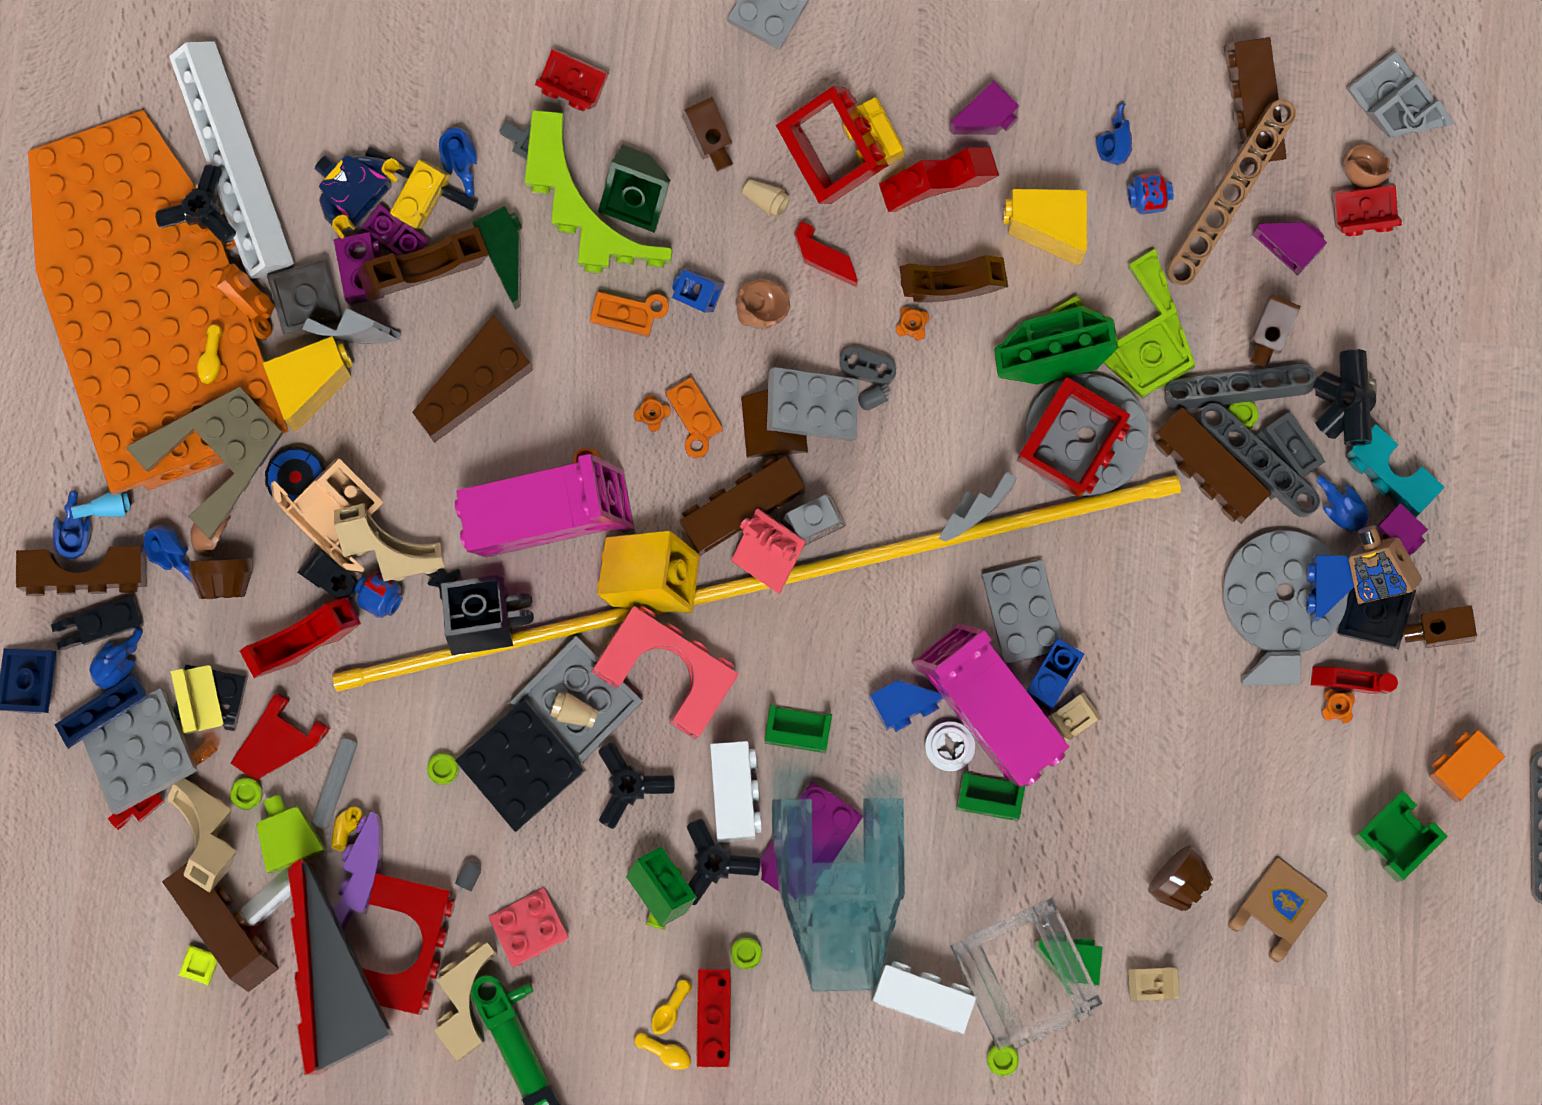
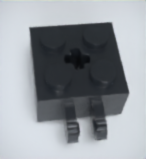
M493 575L441 584L445 637L452 656L513 646L512 627L533 623L534 613L527 609L520 611L522 608L525 609L531 606L533 603L532 596L525 593L508 595L504 577Z

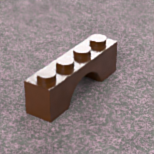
M478 227L449 235L432 246L402 255L391 253L365 261L357 273L369 301L480 266L489 254Z
M141 546L109 547L105 558L98 566L81 573L64 570L57 562L55 555L47 549L16 550V588L26 592V596H44L45 591L57 590V595H75L76 590L88 589L89 594L107 593V588H119L121 593L138 592V587H147V556L145 549Z

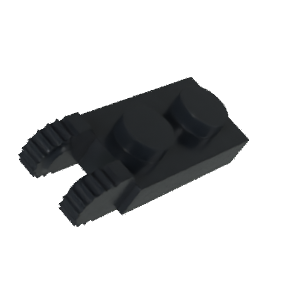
M131 595L74 614L72 618L54 622L51 624L52 632H62L77 626L79 636L64 638L56 643L58 650H66L81 644L85 646L144 625L136 599Z

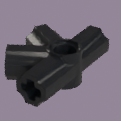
M1361 349L1345 350L1340 352L1339 355L1340 376L1324 371L1315 379L1313 385L1316 392L1315 396L1331 402L1319 415L1315 424L1319 431L1323 432L1328 438L1336 439L1344 430L1345 445L1364 446L1371 444L1372 441L1370 411L1376 404V393L1373 388L1368 386L1366 351Z

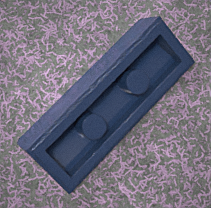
M133 673L54 724L68 749L148 698L146 689L142 681Z

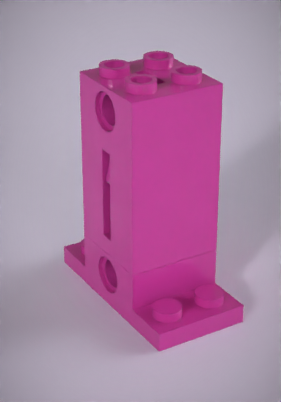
M592 454L578 456L579 463L456 490L458 499L455 500L454 505L456 514L462 521L463 530H460L462 546L467 549V552L488 558L612 529L621 532L635 530L624 470Z
M958 624L911 663L918 672L926 675L1007 781L1020 787L1024 784L1030 786L1041 777V770L1047 765L1052 767L1059 763L1066 756L1064 752L1070 747L989 644L992 639L985 630Z

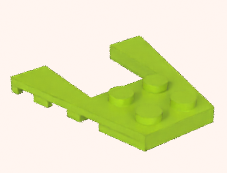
M1155 249L1130 263L1128 268L1160 316L1119 339V348L1104 362L1114 374L1142 399L1195 367L1187 338L1181 327L1174 301H1172L1167 286L1168 283L1164 271L1161 269ZM1075 296L1051 310V314L1084 305L1079 297Z

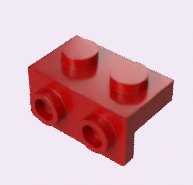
M554 48L551 50L543 73L536 80L535 86L542 88V94L554 99H558L559 96L568 100V105L572 108L585 111L597 105L609 72Z
M1393 183L1368 188L1361 187L1333 191L1335 227L1341 233H1345V236H1359L1363 234L1364 230L1375 229L1376 232H1389L1394 230V226L1402 225V219L1398 216L1396 185Z

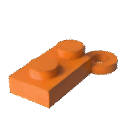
M234 263L224 269L217 287L244 314H247L254 335L264 340L272 334L267 318L271 316L275 305L266 294L262 293L254 285L246 273L242 272Z
M597 292L589 321L591 324L649 338L654 319H661L667 315L669 304L667 299L660 294L651 295L646 299L645 303ZM660 302L663 306L662 310L654 312L651 309L652 303Z
M691 377L665 392V395L690 434L685 441L686 453L692 458L699 459L704 457L709 450L708 440L721 433L723 428ZM694 441H700L703 444V448L700 451H693L691 449V444Z

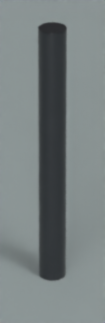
M371 146L365 155L384 160L393 158ZM398 161L405 169L404 171L398 169L395 173L408 179L414 168ZM448 185L442 188L444 191L441 196L472 212L475 210L478 200Z

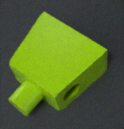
M281 794L263 801L269 818L256 823L267 873L274 874L291 866V863L299 859L307 860L327 852L326 847L300 807L296 806L287 810Z

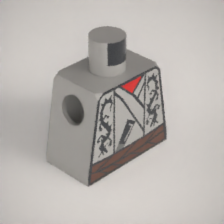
M827 494L789 511L780 522L792 532L794 530L795 534L806 541L805 545L846 526L833 498Z

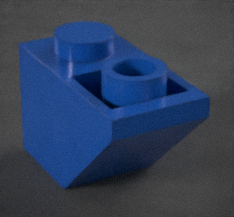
M1316 555L1311 560V563L1307 564L1306 579L1307 582H1311V594H1307L1306 611L1311 613V621H1319L1354 588L1349 556Z
M1057 638L1026 690L1034 702L1051 711L1085 654Z
M898 680L869 696V700L886 731L894 728L895 732L912 724L910 718L921 713L925 717L939 709L937 704L943 699L938 692Z

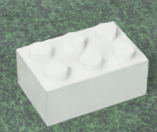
M748 741L710 744L718 843L756 840L755 833H761L760 812H754L753 802L759 801L758 780H751V770H757L755 748L749 749Z
M895 961L892 962L891 966L884 965L871 1002L950 1031L964 1034L977 998L970 995L972 989L956 983H952L949 988L940 984L942 978L923 972L921 977L910 973L911 967Z

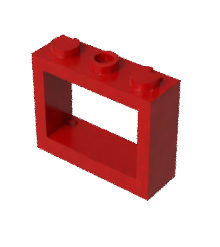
M832 86L776 125L819 204L834 203L889 166L884 158L886 154L883 151V146L874 140L870 133L872 128L865 116L860 115L855 106L857 104L856 98L845 87ZM832 103L865 160V163L835 183L831 182L800 126Z
M1066 377L1020 452L1017 461L1081 499L1085 491L1091 494L1100 478L1095 476L1100 465L1106 468L1114 456L1115 451L1111 447L1115 440L1118 439L1122 442L1131 425L1126 422L1130 414ZM1069 397L1115 423L1079 483L1034 457Z
M698 969L697 1067H730L731 970ZM725 980L726 984L725 986H720L719 982ZM720 1050L725 1052L723 1058H720L718 1055Z

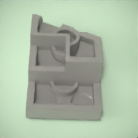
M1397 51L1391 52L1346 87L1362 110L1388 137L1451 126L1455 123L1441 102L1433 98L1419 76L1413 75Z
M347 308L336 331L309 318L306 319L302 328L322 337L329 338L333 336L337 341L360 344L398 341L401 333Z
M1006 472L991 498L982 493H979L976 497L967 491L955 513L950 517L939 539L948 541L957 537L985 518L1008 496L1017 478Z

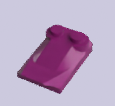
M810 782L760 858L761 880L791 900L805 895H812L863 816L825 789Z

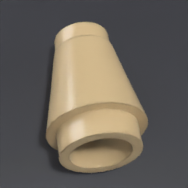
M752 179L746 183L742 193L743 196L747 197L770 217L773 215L780 217L786 210L790 200V196L785 194L784 189Z
M558 692L549 716L556 718L557 722L592 728L598 710L593 709V707L568 692L566 694Z

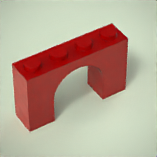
M375 874L368 904L407 914L419 926L423 940L419 958L404 972L384 974L362 968L380 1006L422 1015L423 1009L429 1010L433 995L432 991H428L431 978H437L440 968V960H436L438 948H444L448 930L443 928L446 916L452 917L456 899L451 898V891Z

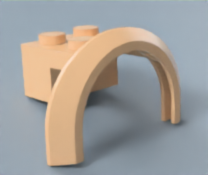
M336 458L293 502L275 481L271 482L273 500L326 554L346 570L364 571L351 556H343L342 550L338 547L340 542L334 525V510L365 503L366 509L371 516L384 503L339 458Z

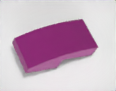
M381 204L361 227V230L365 233L370 232L375 241L379 240V244L396 255L408 254L424 249L429 242L410 225L392 216L390 211Z

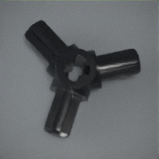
M211 164L205 165L197 189H192L184 199H181L180 205L156 212L155 218L158 226L166 228L187 222L189 226L197 224L201 229L208 228L223 244L231 242L236 235V230L221 216V209L217 206L219 198L215 195L222 169Z
M613 742L604 745L598 750L600 757L612 775L608 779L612 785L609 790L612 796L599 817V822L614 829L628 804L633 806L637 799H644L645 794L674 793V776H644V771H636L633 765L628 766ZM628 777L630 781L634 778L637 781L633 785L634 791L632 793H628L627 790L625 792L620 790L624 785L622 782L624 778Z
M697 819L687 825V830L698 851L694 855L697 863L693 868L697 872L688 883L697 897L692 905H697L711 883L717 884L720 878L728 879L729 874L759 875L760 858L730 855V850H723L720 843H714L703 819ZM715 855V859L719 856L723 861L719 863V870L716 872H712V868L710 870L705 868V865L709 863L707 857Z

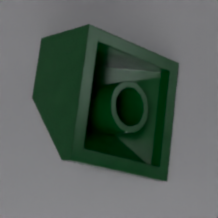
M622 145L611 162L598 212L655 233L670 179L651 155Z

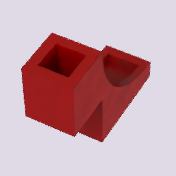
M975 147L966 148L946 160H921L881 182L879 186L887 211L897 212L909 205L936 195L960 189L979 187L1000 175L991 148Z
M345 597L324 604L297 623L265 639L246 645L239 652L252 676L257 678L298 664L317 648L340 641L361 625V622L348 598Z

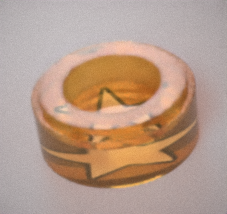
M212 739L191 753L196 766L218 751V747Z

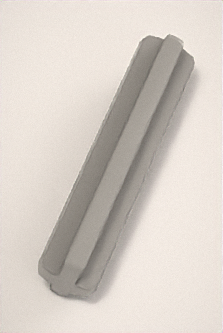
M340 739L312 820V824L327 829L331 823L357 747V743L351 739Z

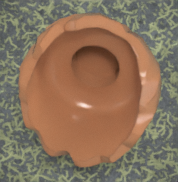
M766 279L745 283L739 290L735 300L740 323L744 326L763 330L770 329L773 325L780 323L788 315L791 307L788 292L779 283Z

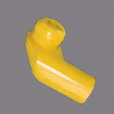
M351 806L335 819L331 842L333 850H346L348 835L357 828L363 817V812L359 807Z

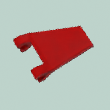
M276 693L230 764L257 781L317 747L331 728L321 721H316L309 734L306 735L279 716L290 700L280 693Z

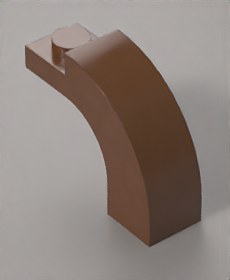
M984 255L966 262L945 266H926L908 263L899 267L904 297H912L914 302H944L965 299L1008 287L1004 257Z

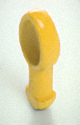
M212 324L207 328L206 334L208 336L205 353L198 359L197 373L200 380L205 384L213 382L220 372L221 362L217 351L219 339L222 337V328L217 324Z
M681 979L678 981L668 1003L660 1006L654 1013L651 1027L656 1035L667 1033L676 1024L678 1019L677 1010L686 995L690 994L692 990L689 980Z
M642 1032L634 1036L636 1047L639 1049L643 1048L659 1056L667 1067L683 1070L691 1065L690 1056L682 1047L675 1044L664 1045Z

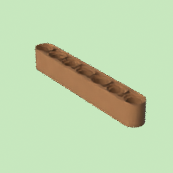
M1285 99L1273 101L1268 104L1168 262L1166 276L1171 283L1180 286L1188 285L1199 273L1294 122L1296 109L1290 101ZM1277 105H1281L1287 110V118L1282 123L1277 122L1273 117V110ZM1262 131L1268 133L1271 138V143L1266 149L1260 148L1256 143V137ZM1244 158H1249L1254 163V170L1248 176L1244 175L1239 167L1240 162ZM1228 184L1234 185L1238 191L1237 198L1232 202L1227 201L1223 196V190ZM1213 210L1221 215V223L1216 228L1210 227L1206 222L1207 214ZM1198 236L1204 240L1205 248L1201 253L1194 254L1190 249V242ZM1179 263H1184L1188 267V275L1183 280H1177L1173 274L1174 267Z

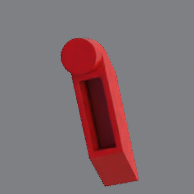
M799 222L794 236L803 262L857 287L858 279L850 257L812 240L815 228L804 222Z
M1312 667L1310 686L1368 694H1388L1397 688L1398 679L1391 673L1380 674L1336 667Z

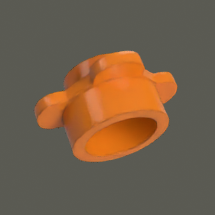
M909 307L903 308L900 311L901 321L896 327V333L901 337L905 335L914 337L917 341L924 339L926 335L924 328L925 324L930 320L929 314L925 311L911 310ZM914 321L916 325L912 327L910 322Z
M649 395L644 398V403L640 409L634 412V418L637 422L645 423L650 431L656 432L660 430L661 422L664 418L670 416L671 411L669 406L662 405L656 400L655 396ZM650 411H654L655 415L650 416Z
M1334 690L1327 691L1324 695L1326 706L1322 711L1323 718L1328 721L1338 719L1343 723L1350 722L1353 719L1351 711L1353 703H1355L1354 695L1351 693H1336ZM1336 704H1340L1341 709H1336Z

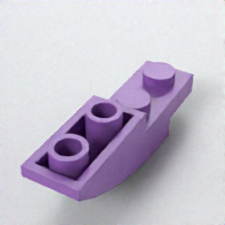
M370 812L368 817L365 815L362 817L356 829L359 836L355 844H349L342 856V861L345 862L342 868L353 873L351 879L346 878L340 887L338 894L342 897L337 907L332 906L343 930L354 910L366 915L370 906L368 902L375 874H380L383 828L381 816Z

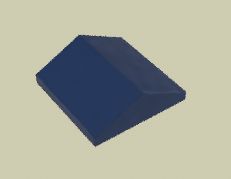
M3 648L0 671V711L28 714L49 713L56 651Z

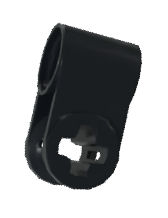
M316 547L297 572L315 586L321 587L337 599L347 597L348 600H351L357 594L355 592V587L358 583L356 578ZM339 580L348 585L345 590L337 586Z

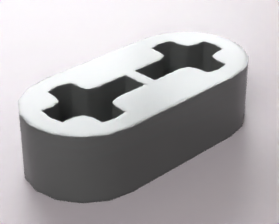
M858 347L847 348L840 356V369L849 377L884 386L893 382L896 376V365L887 356ZM852 355H857L858 362L866 364V367L856 365L854 369L848 368L849 363L844 360L846 358L851 359ZM882 364H886L887 370L891 374H885L883 378L878 377L876 370L869 369L870 366L880 368Z

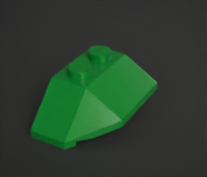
M1079 306L1025 320L1018 325L1002 344L994 348L997 375L1002 379L1038 385L1097 370L1119 347L1113 318L1104 316L1084 306Z

